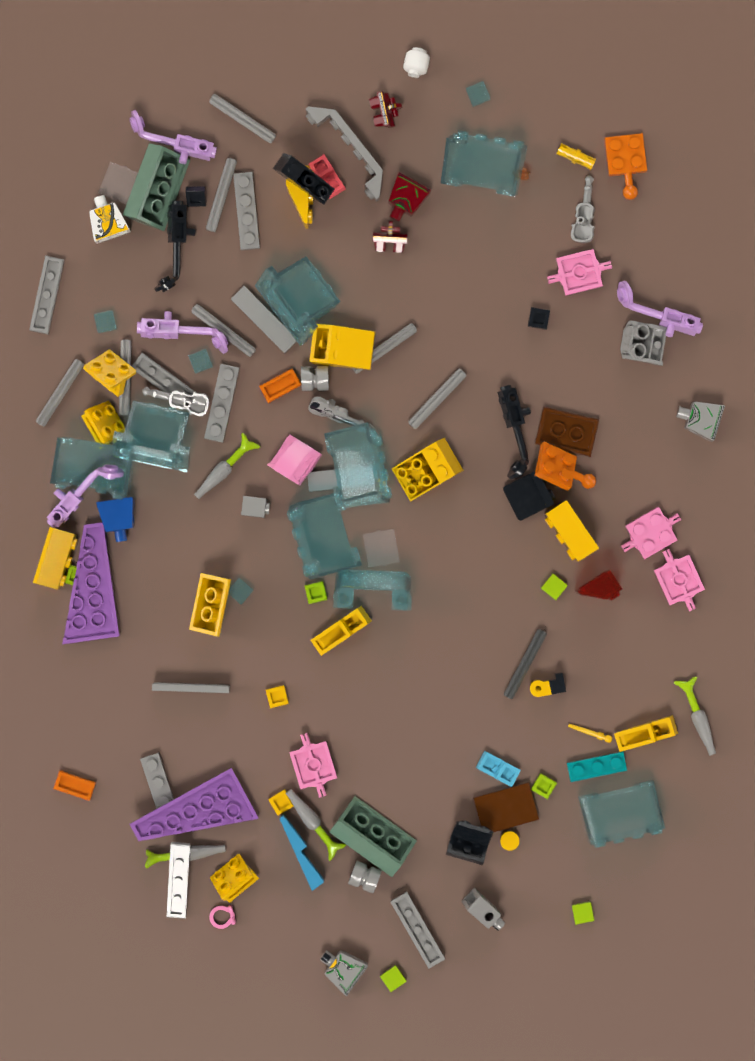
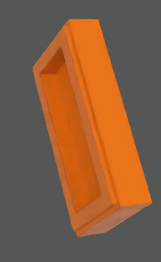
M292 368L259 387L269 404L302 385Z
M60 770L53 789L90 801L96 782Z

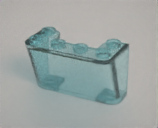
M457 131V133H453V135L446 139L441 184L458 187L462 184L496 189L497 194L515 197L519 189L527 146L524 145L523 141L513 140L512 143L506 142V139L502 137L489 139L484 134L472 136L467 131Z
M368 422L325 433L327 452L333 457L337 486L333 487L336 505L342 509L389 503L390 498H392V492L387 485L389 475L387 469L384 468L386 457L384 452L381 451V445H383L381 434H377L376 429Z
M60 436L57 438L50 483L55 484V487L60 489H66V487L71 485H77L76 488H78L87 476L97 468L108 464L116 465L124 471L123 477L106 479L98 475L88 488L96 489L95 492L103 494L109 491L108 493L112 494V498L123 499V497H127L130 494L135 450Z
M341 491L291 505L287 511V517L293 526L292 534L298 544L297 552L303 561V574L310 580L362 565L357 547L350 549L340 513L346 510Z
M341 570L336 574L333 608H353L354 589L392 590V610L411 611L412 581L410 575L406 572Z
M653 780L637 783L628 788L578 797L587 841L590 845L595 846V848L606 846V842L613 841V843L624 842L627 837L639 839L644 837L643 834L651 833V835L663 833L662 829L666 828Z

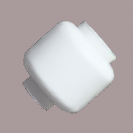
M415 47L406 53L403 68L410 77L418 78L420 75L427 73L430 61L427 51Z

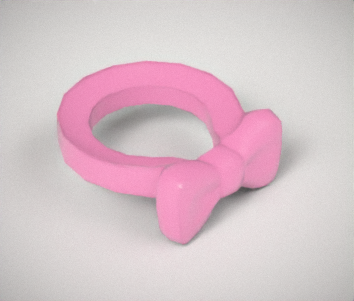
M232 905L228 907L217 906L209 915L211 924L218 929H224L231 923L232 925L236 924ZM218 910L230 913L231 918L223 925L217 924L214 921V913Z

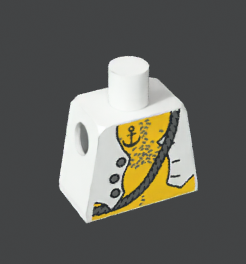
M105 195L94 198L97 208L89 211L93 238L96 244L131 232L115 202L107 204Z

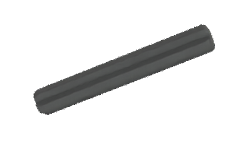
M538 629L504 692V696L507 698H514L547 635L545 631Z

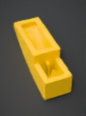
M361 605L310 641L322 656L372 622V620Z
M673 715L616 732L614 736L619 752L676 736L678 731Z

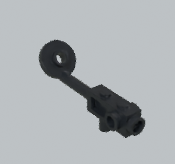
M172 201V204L168 207L167 234L168 243H173V276H166L159 280L160 284L154 288L156 292L160 290L165 292L176 285L175 281L179 279L181 268V244L186 243V236H195L196 234L195 228H186L187 205H183V201Z
M507 385L500 387L501 391L497 393L507 428L513 427L521 456L519 461L517 460L511 465L510 471L507 474V477L512 480L516 477L519 478L528 468V453L520 425L525 424L523 416L531 414V410L529 407L521 409L516 388Z

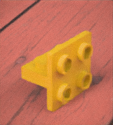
M111 350L102 353L83 367L87 373L117 397L123 394L126 380L136 374V369Z
M110 401L86 409L81 416L100 449L128 433Z
M240 854L230 859L228 863L210 877L220 897L229 903L259 879Z

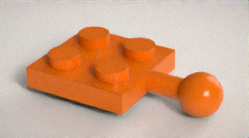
M643 133L605 137L608 175H624L626 186L623 189V196L628 200H633L637 197L638 190L633 185L632 174L647 172Z
M545 441L540 445L535 476L567 491L572 487L573 479L580 481L586 489H591L596 485L594 475H583L575 471L577 456Z

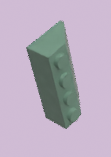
M149 143L123 216L165 231L168 222V207L172 204V201H176L190 159L187 158L186 164L179 163L180 154L164 146Z
M356 796L353 797L330 830L332 835L391 877L402 866L417 840Z

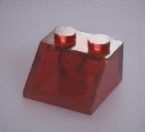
M606 570L575 590L578 595L612 601L621 595L619 591L622 590V587L612 572Z

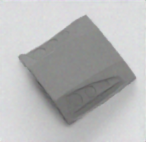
M628 321L623 330L620 347L622 359L663 366L662 357L667 327Z

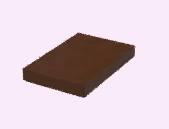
M543 407L535 445L540 446L545 441L566 452L591 457L599 420Z
M529 782L473 797L481 826L488 827L493 833L539 820Z

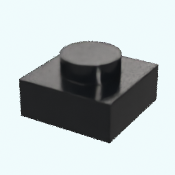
M205 186L186 187L187 207L206 206Z
M531 307L528 327L547 330L550 310Z

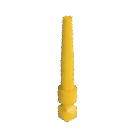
M568 724V727L597 737L596 739H603L607 743L612 741L611 735H604L602 732H595Z

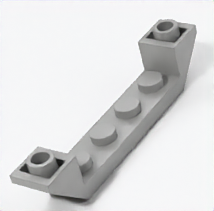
M308 106L305 117L311 125L315 123L319 127L330 118L329 123L335 130H340L343 134L341 138L346 145L351 144L355 149L352 152L359 161L362 159L366 163L364 167L367 172L375 176L365 183L366 190L364 192L370 200L373 198L376 202L380 200L382 168L336 110Z

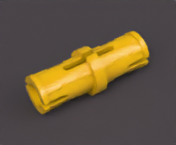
M563 143L560 144L556 153L571 160V163H577L590 170L596 158L582 153L580 149L576 150Z

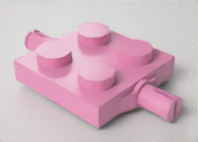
M594 249L556 258L558 274L547 276L548 284L560 281L565 296L603 287L601 271L612 269L611 261L599 264L595 257Z
M656 507L625 525L630 535V541L621 545L623 551L626 552L635 547L639 550L643 559L648 558L677 541L672 525L681 521V518L677 513L667 519L660 508Z
M670 549L663 551L662 553L667 563L653 571L668 604L672 605L679 601H685L689 611L696 609L692 597L705 589L690 555L674 559Z
M308 733L301 734L303 746L298 750L289 752L300 789L316 787L319 798L322 797V794L324 797L327 794L323 784L337 778L327 742L310 743Z

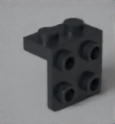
M535 471L503 488L517 519L520 521L554 505L553 500L556 499L552 490H547L544 484L547 481L535 476Z
M457 821L450 836L446 855L483 865L493 831L485 826L471 825L468 821Z

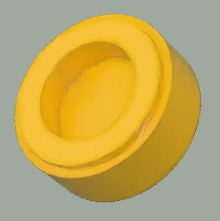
M506 831L500 837V844L505 850H515L519 845V837L513 831Z

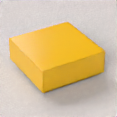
M284 685L266 689L270 708L289 704Z
M285 789L268 799L278 816L294 807L286 795Z

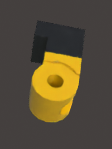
M555 673V679L534 680L530 684L531 694L536 697L566 692L563 673Z

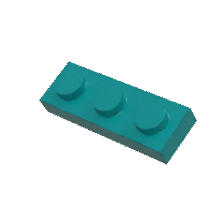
M623 751L566 763L570 782L627 771Z

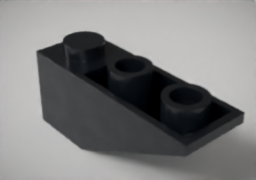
M283 153L273 167L277 173L323 205L335 190L292 155Z

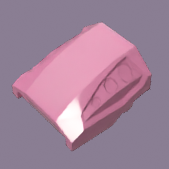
M289 435L267 466L300 486L313 470L322 454Z

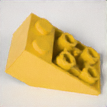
M286 179L287 191L305 228L309 229V224H312L313 212L312 209H309V205H313V197Z
M314 324L309 362L322 366L371 370L375 332L335 325Z
M445 437L391 468L410 502L464 471Z

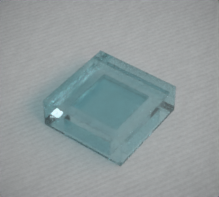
M483 81L465 89L472 107L491 99Z
M113 310L94 314L98 334L117 330Z
M206 349L188 355L195 374L213 367Z
M238 578L229 589L228 594L242 605L254 590Z

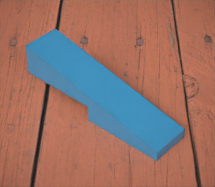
M283 814L280 817V821L313 891L325 879L302 851L307 847V843Z

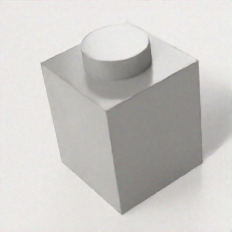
M243 496L242 516L265 518V514H269L270 503H267L266 498Z

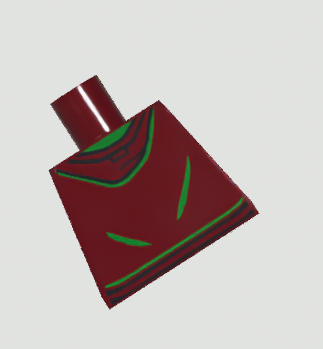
M399 172L388 204L394 207L389 217L400 222L404 213L412 217L430 195L431 190Z

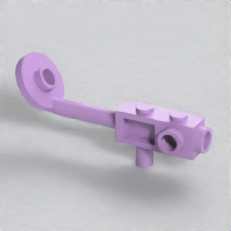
M136 110L131 111L132 117L129 119L133 131L137 132L139 137L146 140L173 146L174 152L181 154L179 163L186 164L188 156L210 161V158H215L217 147H213L214 143L204 139H195L188 135L177 134V138L173 139L145 132L143 130L145 124L142 116L139 117Z
M626 281L619 282L617 297L620 303L625 308L660 319L659 325L667 327L665 334L667 337H673L674 330L695 336L696 333L700 334L703 323L700 322L701 318L667 307L661 312L633 303V292Z
M170 311L164 313V319L141 318V322H137V333H140L141 337L150 339H178L179 334L212 335L211 340L215 348H218L223 354L228 352V341L223 332L209 327L179 326V320H172V312Z
M103 465V467H99L90 473L76 490L72 488L65 494L58 488L53 494L61 501L46 517L48 518V524L53 528L61 526L62 523L65 524L69 519L68 516L79 508L78 505L84 499L81 495L98 475L106 479H116L123 477L124 471L116 465Z

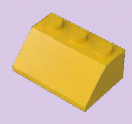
M567 500L545 514L547 518L544 520L550 529L554 527L558 534L555 536L561 545L565 543L568 548L566 552L572 561L575 559L579 562L599 549Z
M53 527L49 528L33 583L54 589H60L61 586L64 587L67 578L64 574L66 568H70L72 563L71 551L76 549L78 539H76L77 534Z
M200 574L189 630L217 637L220 636L231 579Z

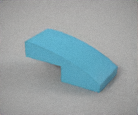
M486 751L483 752L476 766L477 769L510 787L513 786L521 771Z

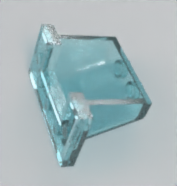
M307 257L302 258L279 273L276 272L273 266H270L264 271L255 285L256 289L300 346L305 344L317 329L318 325L315 322L341 302L333 292L332 287L325 282L319 270L313 266Z
M133 400L124 433L114 431L113 456L188 472L190 447L183 446L189 421V412Z

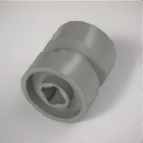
M301 366L302 391H313L314 388H317L318 391L329 390L328 366H317L316 369L312 366Z
M356 861L348 884L354 887L362 885L363 890L373 894L382 870L375 867L367 869L365 863Z

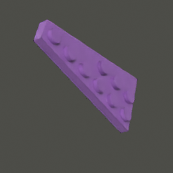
M103 523L84 525L62 645L120 636L105 529Z
M229 768L129 825L137 840L143 841L259 818L232 768Z

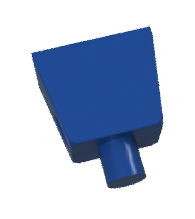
M134 497L96 502L105 531L114 532L116 542L127 541L126 530L134 528Z

